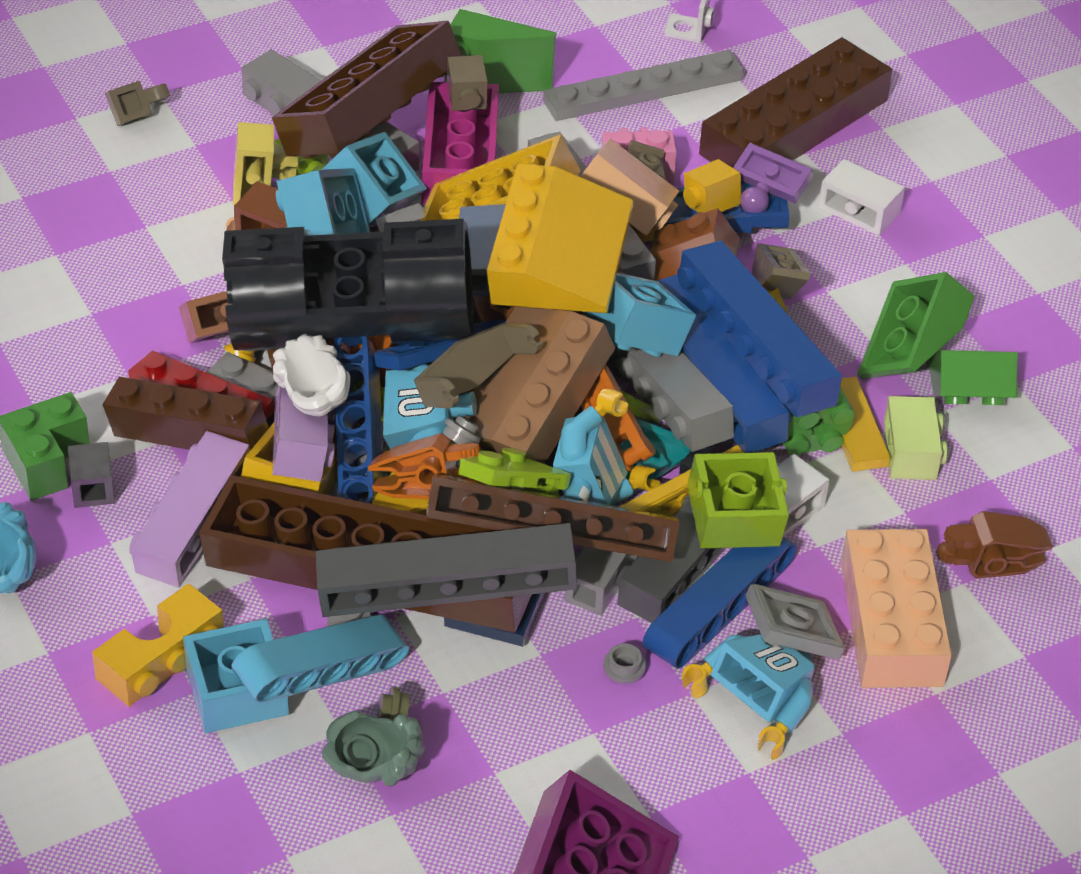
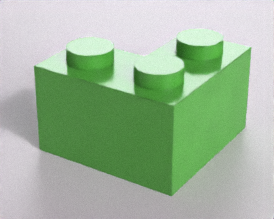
M69 392L0 415L2 451L30 501L67 489L65 458L69 457L68 446L90 444L87 417L73 393Z

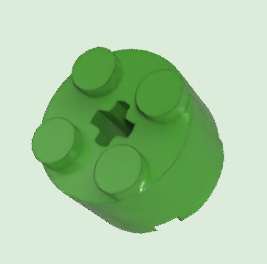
M841 386L837 406L798 418L790 411L791 422L788 424V439L782 443L790 455H800L817 450L833 452L839 449L844 443L842 435H846L850 430L855 416L854 410Z

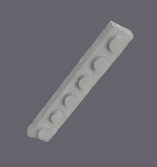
M730 50L719 51L713 54L686 58L676 62L543 90V102L554 120L559 121L743 80L744 69Z

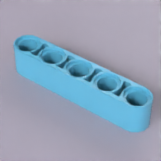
M382 614L252 645L243 650L234 659L231 666L255 701L264 703L386 671L396 666L405 658L409 652V646L386 616Z

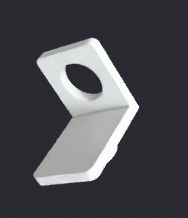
M701 0L698 18L671 14L664 30V36L701 43L706 27H711L714 17V8L709 7L710 0ZM677 24H687L692 27V30L681 32L676 30L674 26Z

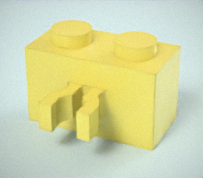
M238 122L233 175V205L243 197L256 181L271 186L272 178L282 180L296 176V168L286 167H298V156H286L285 153L280 155L274 154L273 124Z

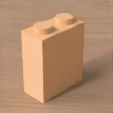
M609 139L580 176L633 199V209L629 223L646 236L653 227L660 231L678 206L673 200L679 190L612 139Z

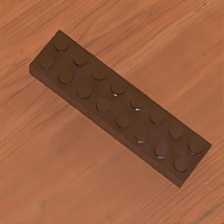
M230 475L201 528L199 536L205 563L208 567L318 590L316 551L494 532L498 530L427 518L423 514ZM531 595L403 609L515 633Z

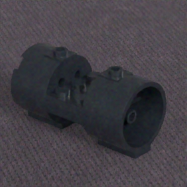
M464 219L384 223L383 232L311 235L310 230L304 229V227L231 230L224 232L222 262L224 266V281H227L228 301L225 309L229 336L235 351L277 350L284 348L286 341L297 340L303 334L309 336L322 335L323 338L390 335L393 344L459 341L473 335L474 305L471 250L468 226Z

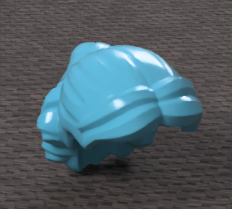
M6 502L0 503L1 594L13 593L20 584L29 580L37 561L36 543L27 531L28 523L25 514L22 511L14 510L11 504Z

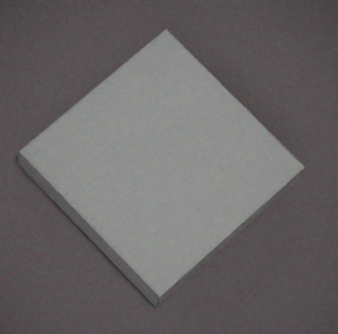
M757 584L750 585L745 596L764 642L840 660L845 647L824 601Z

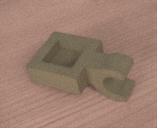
M140 80L105 93L117 126L152 114L149 105L163 101L171 96L166 83L143 90Z

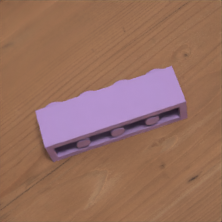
M279 385L277 386L272 475L321 482L324 467L331 468L335 445L332 443L334 435V424L332 422L334 409L320 417L304 414L294 406L286 389Z
M206 430L199 443L191 446L185 465L179 473L173 474L165 496L161 502L157 501L153 505L145 527L142 531L136 532L131 540L129 551L132 554L135 573L177 588L180 587L202 552L199 532L230 475L241 477L244 458L250 452V445Z

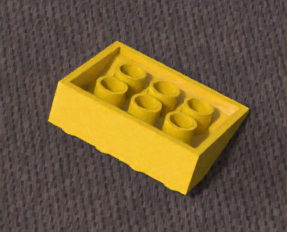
M559 134L435 183L423 209L425 217L420 218L419 221L459 219L460 207L506 204L517 164L556 166L579 176L580 168L562 135Z
M517 164L487 268L491 304L607 313L632 214L633 199L556 166Z

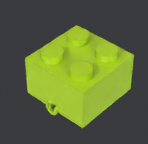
M774 452L695 454L687 487L700 549L780 546L789 513L785 500L787 482L785 478H780Z

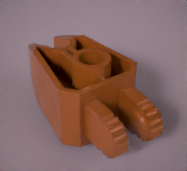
M981 511L971 517L969 524L947 526L943 535L946 542L939 544L936 556L938 560L945 564L968 565L970 573L976 579L1028 573L1046 562L1044 552L1052 550L1053 545L1046 528L1027 517Z

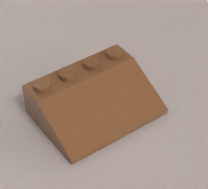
M515 306L505 323L532 325L539 332V335L534 340L536 342L542 341L543 347L535 354L514 353L478 387L467 391L475 393L477 414L474 416H464V418L479 427L475 434L481 437L478 443L480 449L501 453L502 448H515L526 452L525 458L545 464L560 440L566 418L574 417L613 353L615 346L604 323L573 311Z

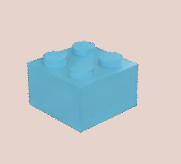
M386 132L346 146L322 169L354 168L368 227L377 224L376 218L409 206L427 190Z
M617 273L608 312H583L587 317L605 324L615 347L630 351L632 347L640 348L644 352L656 357H660L662 353L678 356L696 317L694 312L658 281Z
M267 619L183 636L186 671L205 734L289 715L288 696L264 703L256 702L231 666L234 659L243 650L258 643L274 640Z

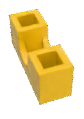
M186 584L157 605L159 632L163 636L154 640H142L133 636L124 628L92 651L95 679L128 707L140 698L149 696L158 685L173 674L180 673L186 668L183 636L224 628L223 610L191 584Z

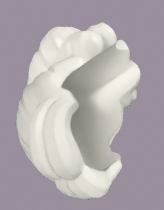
M303 334L297 340L286 341L284 348H280L273 353L275 360L273 366L274 381L280 387L286 389L294 406L304 414L319 417L326 415L347 399L350 388L349 372L337 360V350L334 346L327 345L322 335L309 336Z

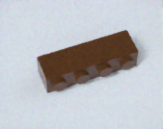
M120 376L102 404L114 436L190 450L193 444L199 443L206 430L248 444L251 450L269 429L261 402L258 400Z

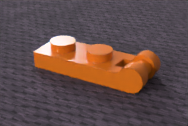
M607 365L603 367L581 404L583 411L589 406L593 408L597 406L598 394L603 389H613L621 392ZM624 396L620 398V400L627 402ZM630 407L620 417L609 413L604 415V419L628 473L633 469V464L640 459L646 461L655 454L653 445L644 435ZM629 439L632 446L623 452L620 444Z

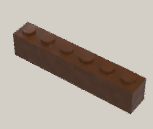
M436 473L433 475L426 512L427 518L498 531L570 523L574 545L673 562L680 520L676 517L513 487L491 486L475 480Z

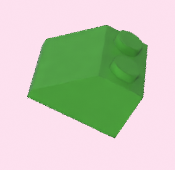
M938 350L928 359L933 396H944V404H967V397H982V405H1005V398H1017L1018 352Z

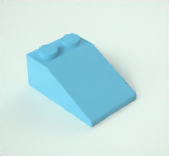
M354 168L316 170L276 181L278 186L276 201L279 209L285 214L287 227L285 228L304 227V229L310 230L311 235L370 232Z

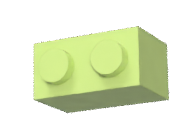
M888 396L883 426L886 448L891 457L889 463L890 479L937 480L940 464H946L947 443L946 441H940V436H942L943 415L942 413H936L934 397Z

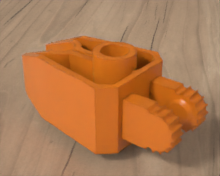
M439 433L395 446L377 456L368 466V471H392L395 473L394 475L377 478L372 485V490L392 498L429 499L432 479L435 473L474 480L458 474L459 468L457 469L455 460L478 456L480 451L479 444L473 442L452 445L451 439Z

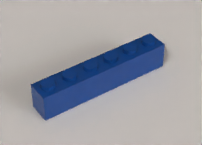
M720 240L683 250L680 268L677 271L680 286L687 290L698 303L699 308L707 313L717 325L718 330L725 334L736 347L740 356L750 363L756 370L759 378L769 385L779 401L785 404L796 418L837 406L842 374L724 242Z
M677 274L658 280L660 284L696 314L681 351L733 405V440L744 453H754L787 441L788 424L791 422V413L787 406L779 401L769 385L759 378L756 370L750 363L740 356L731 341L718 330L717 325L707 313L699 308L698 303L688 291L680 286Z

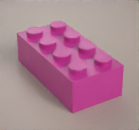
M447 82L431 83L432 87L429 88L422 167V182L427 190L422 193V205H426L435 183L496 160L498 84H487V109L452 111Z

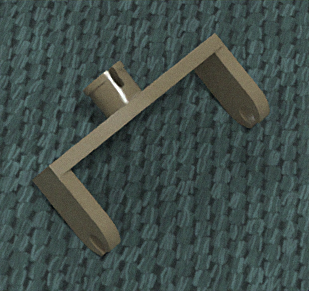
M502 323L455 342L414 379L424 407L450 409L458 404L459 394L478 387L514 353L535 354L543 347L542 341L536 342L534 340L539 335V332L529 324Z

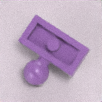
M752 143L748 144L733 167L740 172L742 182L753 186L747 188L740 198L742 209L750 213L764 212L769 205L768 193L796 204L813 178L811 168Z

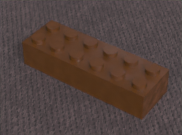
M438 21L396 25L271 117L286 156H302L303 159H309L318 155L328 154L331 158L335 157L346 146L371 134L370 130L373 127L391 119V113L395 110L409 105L412 102L411 98L417 93L431 88V83L435 79L447 75V57L461 56L450 22Z
M841 37L702 121L699 155L710 162L719 159L733 168L748 144L752 143L793 161L888 100L893 69Z

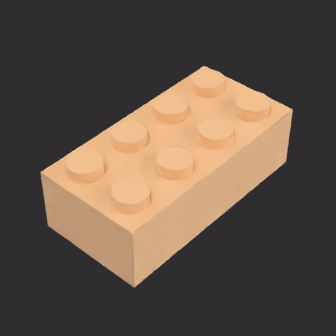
M927 529L846 530L841 567L861 688L944 687L951 659V650Z

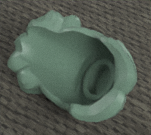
M354 710L336 718L329 725L326 732L328 743L322 750V757L333 771L342 777H348L364 783L382 780L386 786H394L401 778L414 773L417 761L423 755L425 747L422 745L423 734L420 722L416 718L408 717L405 714L396 716L394 721L388 718L361 714L359 711Z

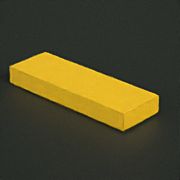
M857 377L842 378L840 386L855 413L850 430L846 435H842L844 443L841 446L851 471L889 467L891 457Z

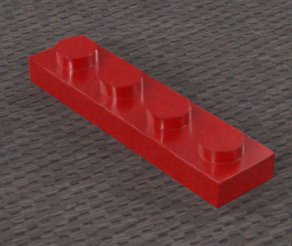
M153 350L128 370L129 378L258 400L261 402L266 420L275 413L273 399Z

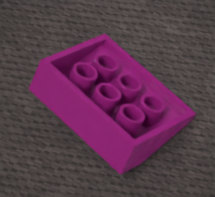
M569 770L543 792L514 874H668L679 836L582 776Z

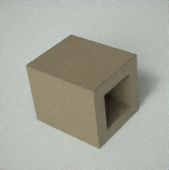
M482 55L447 57V89L452 111L487 109V76Z

